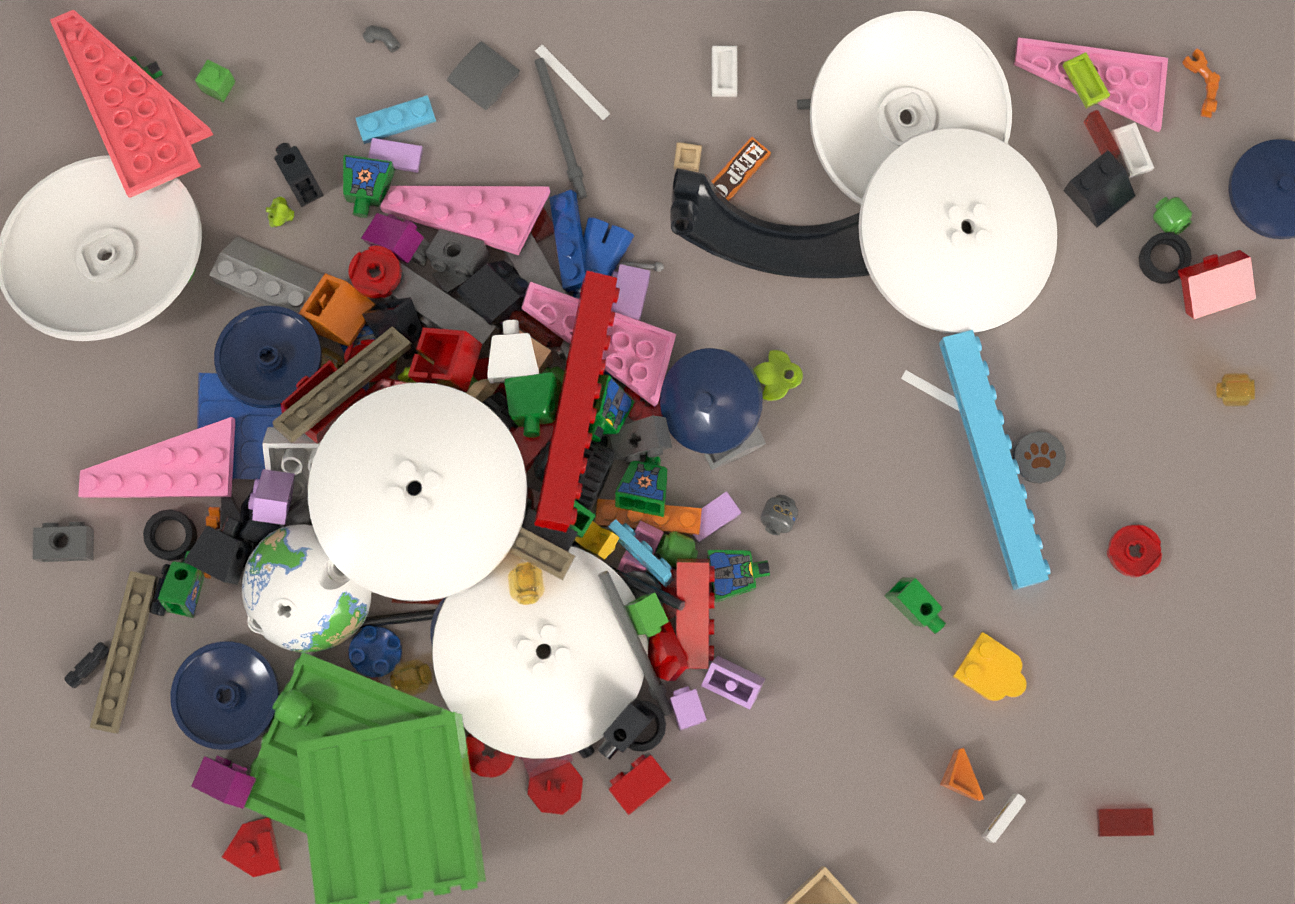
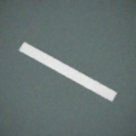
M543 45L535 50L602 120L610 115Z
M907 370L904 372L902 380L959 411L955 397Z

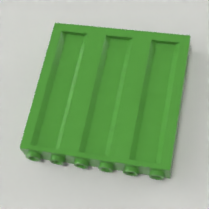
M302 652L301 657L294 664V673L290 682L284 687V690L288 692L291 689H297L313 700L312 711L315 712V715L308 726L302 724L295 730L281 723L274 716L269 731L261 741L262 748L259 755L254 759L250 767V775L255 777L256 780L244 807L307 834L296 748L297 742L450 713V711Z
M450 712L296 743L315 904H370V902L380 901V904L397 903V897L407 896V901L424 898V892L434 891V896L451 893L450 888L461 886V891L478 888L477 883L486 881L462 714Z

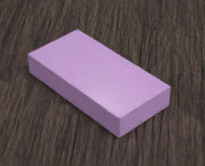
M372 138L368 158L392 161L394 168L397 170L418 173L423 148L418 145Z
M727 491L702 508L699 535L693 534L698 543L742 513Z

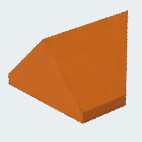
M959 748L954 750L940 785L974 801L983 800V794L965 749Z

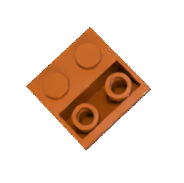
M325 273L298 314L311 324L317 335L349 347L353 344L366 323L362 314L374 306L375 303L361 295L347 281Z

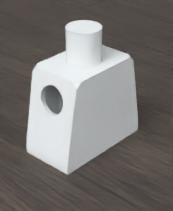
M517 320L503 321V335H494L491 340L488 366L489 382L503 383L507 378L539 374L530 334H519V321Z

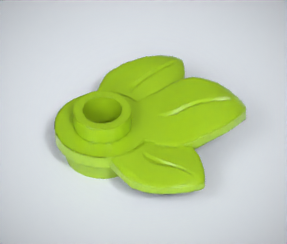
M771 350L768 355L769 362L758 364L753 369L759 382L765 385L762 397L767 401L783 398L789 389L797 387L803 379L802 369L797 364L791 363L789 356L785 352ZM788 371H793L794 373L791 379L785 378Z

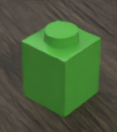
M208 59L195 79L201 92L223 103L236 82L230 70Z
M656 593L642 595L624 605L638 635L646 634L647 637L653 636L662 631L660 626L669 622Z

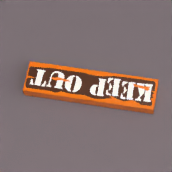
M751 137L711 182L720 194L730 201L769 158L771 152Z

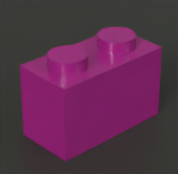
M376 213L361 239L369 246H383L391 250L398 260L409 263L424 237L416 231L418 227L411 221L404 219L402 222L392 214L385 216Z
M216 755V758L212 759L204 756L191 787L225 804L243 809L256 778L247 774L248 768L236 763L230 766L232 761L225 757Z

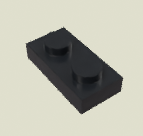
M529 509L521 527L569 552L578 532L571 528H568L566 532L534 526L537 512Z

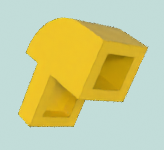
M592 521L583 538L576 537L573 543L600 560L601 558L605 560L614 551L619 537Z

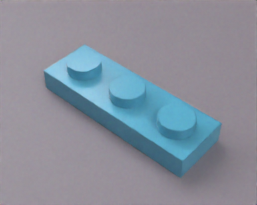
M428 95L355 118L364 144L372 142V138L382 139L436 122Z
M615 519L608 526L609 530L619 537L618 542L661 584L667 587L673 581L672 567L663 558L658 560L652 554L654 551L644 540L639 542L634 537L636 535L628 524L624 523L621 525Z

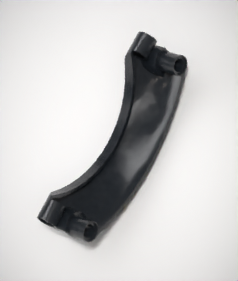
M676 169L671 195V230L674 234L679 235L693 245L734 264L775 275L822 279L870 275L864 262L859 240L860 212L838 221L820 225L791 226L776 224L751 216L731 204L720 194L707 174Z

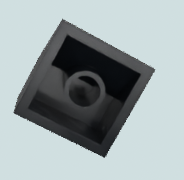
M1109 150L1070 180L1063 190L1096 228L1136 196L1125 168Z
M501 260L485 264L463 283L457 292L492 325L525 316L526 312L521 308L529 283L521 278L509 263Z

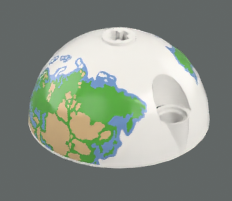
M290 525L267 535L250 555L245 565L242 579V598L248 615L247 623L249 628L255 633L262 634L273 644L295 652H319L343 643L362 626L371 604V591L351 580L336 567L322 548L312 525Z

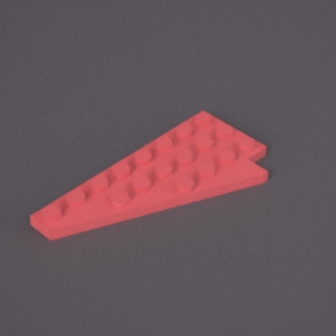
M74 9L50 19L129 198L201 167L192 144L213 135L211 129Z

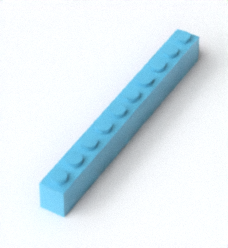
M973 330L943 337L939 342V346L1013 590L1043 583L1049 580L1050 567L1047 560L1042 558L1040 551L1043 548L1039 534L1034 532L1032 525L1035 524L1034 515L1031 509H1027L1025 502L1027 492L1025 486L1020 484L1017 476L1020 473L1016 459H1012L1010 453L1012 443L1009 435H1005L1002 427L1004 425V417L1000 409L997 410L994 401L997 399L994 386L989 384L987 378L989 375L987 362L985 360L982 361L979 352L982 351L980 339L974 335Z

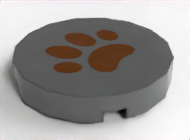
M1037 431L1029 433L1019 440L1014 448L1013 459H1016L1019 466V474L1031 483L1042 484L1052 481L1061 474L1065 467L1066 453L1064 446L1057 437L1047 432Z

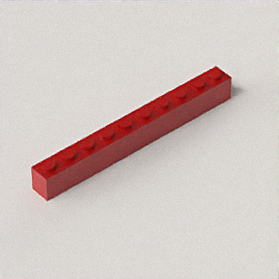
M586 271L534 526L566 532L570 524H575L578 509L573 508L574 501L580 498L582 483H578L580 473L584 474L587 465V458H583L585 448L589 449L592 439V433H588L589 423L594 424L597 408H593L594 399H599L602 384L597 383L598 376L603 375L606 360L602 359L603 350L608 351L611 336L607 335L608 326H613L615 312L611 311L612 304L617 303L620 288L616 287L617 277Z

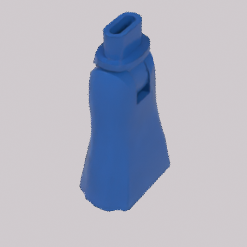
M589 217L583 235L588 271L612 276L634 235L618 226L612 225L610 229L609 223ZM581 288L571 291L574 293L573 297L579 299Z

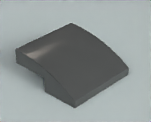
M480 41L456 66L447 78V82L484 110H487L502 96L503 90L519 76L520 70Z

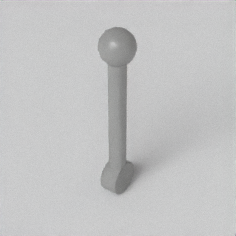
M619 262L616 269H619L620 264L636 268L654 269L657 272H661L664 265L661 262H656L655 264Z

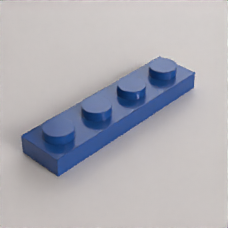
M572 189L549 197L562 287L566 292L581 288L586 271H588L577 195Z

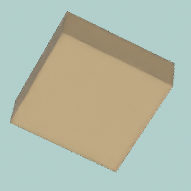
M677 142L674 169L679 168L699 172L702 145Z

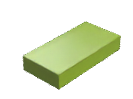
M1087 52L1063 63L1062 66L1086 109L1109 98L1110 94Z

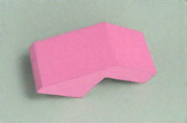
M640 521L635 530L636 535L634 537L639 542L643 540L647 542L654 552L652 554L654 555L664 532ZM627 550L618 566V570L625 573L632 571L646 572L647 570Z

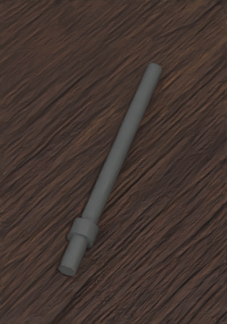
M538 58L534 62L567 163V175L569 181L573 183L578 200L587 197L582 180L584 175L581 167L577 165L544 58Z
M601 572L598 576L648 681V690L652 698L656 699L664 716L669 715L673 710L665 695L667 693L663 682L658 680L609 572Z

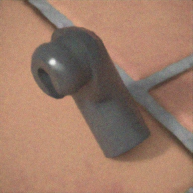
M371 25L363 33V38L366 42L374 43L375 40H380L390 52H395L401 46L387 28Z

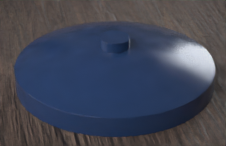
M1268 140L1251 147L1239 158L1230 174L1228 192L1234 212L1245 226L1264 237L1272 239L1295 238V142L1291 140Z
M259 306L246 310L234 317L219 335L214 351L215 369L224 388L238 401L256 408L281 407V403L298 389L296 387L297 383L305 376L310 378L321 368L322 363L320 342L311 324L295 311L280 306Z
M704 348L686 354L671 367L661 388L660 409L662 417H666L670 434L684 447L699 453H723L738 447L753 433L762 412V389L754 370L740 356L723 349Z
M215 642L194 651L177 670L171 686V709L179 728L192 741L211 749H237L252 743L269 728L274 719L275 710L272 708L280 695V687L275 670L260 652L237 642Z

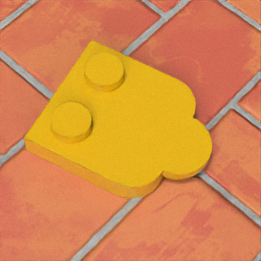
M984 632L979 634L952 676L989 701L1001 700L1005 696L1017 697L1023 694L1026 689V679L1020 673L1022 670L1020 657Z

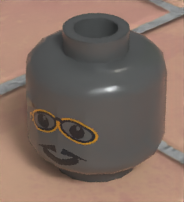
M777 495L767 500L760 520L766 527L765 530L772 535L778 536L780 533H788L795 524L798 508L795 505V501L790 497Z

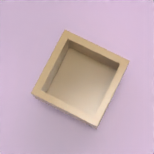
M821 866L783 902V904H858L825 866Z

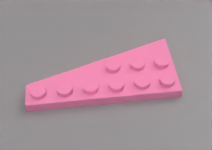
M1018 37L1014 58L1015 66L1078 95L1062 65L1064 62L1087 52L1110 94L1108 99L1097 104L1156 132L1161 130L1168 58Z
M391 186L380 208L382 212L438 230L441 228L484 241L485 245L519 255L550 194L549 187Z
M530 282L521 309L570 344L579 299ZM615 312L613 326H608L607 335L611 336L608 351L603 350L602 359L606 360L605 370L655 407L659 401L676 334Z
M230 417L81 470L78 497H231L235 418Z

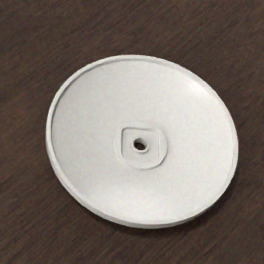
M902 11L882 15L864 23L846 35L835 46L823 63L815 81L810 104L811 134L818 158L836 186L859 205L862 204L866 188L880 164L898 147L909 140L935 130L968 129L988 134L1008 144L1012 124V107L1008 84L991 50L978 36L960 23L935 13L923 11ZM903 110L909 111L912 115V121L909 124H904L900 120V114Z
M941 129L924 133L909 140L892 152L877 168L862 199L859 215V240L864 262L873 282L885 299L896 310L917 324L932 330L953 334L973 330L976 333L998 327L1015 318L1039 295L1054 263L1057 247V223L1051 198L1043 181L1031 164L1019 152L1003 141L982 132L968 129ZM962 221H968L971 224L972 231L970 234L962 231Z
M109 155L87 158L69 164L51 173L31 188L8 217L0 235V288L14 311L26 323L47 335L72 341H95L127 333L149 322L166 309L181 293L193 274L202 242V226L196 204L178 178H174L129 198ZM112 253L108 260L101 261L104 254Z
M406 383L391 386L374 392L353 404L332 424L322 439L312 462L308 483V505L313 528L322 548L336 567L351 580L374 593L408 601L444 598L457 594L485 578L498 566L513 546L522 526L527 504V477L520 450L505 424L493 411L476 398L457 389L431 383ZM413 481H418L422 484V491L417 496H411L407 491L408 485Z
M571 547L569 553L576 557L564 580L508 552L498 566L481 581L457 594L447 596L438 614L433 635L432 658L435 677L441 695L451 712L462 714L464 728L481 742L501 752L526 758H552L584 749L604 737L603 733L627 705L637 697L642 686L644 673L598 575L604 571L609 572L624 605L635 600V597L624 580L610 566L579 548ZM646 634L638 635L648 656L647 636ZM542 643L548 644L551 649L550 655L545 659H540L536 655V648Z

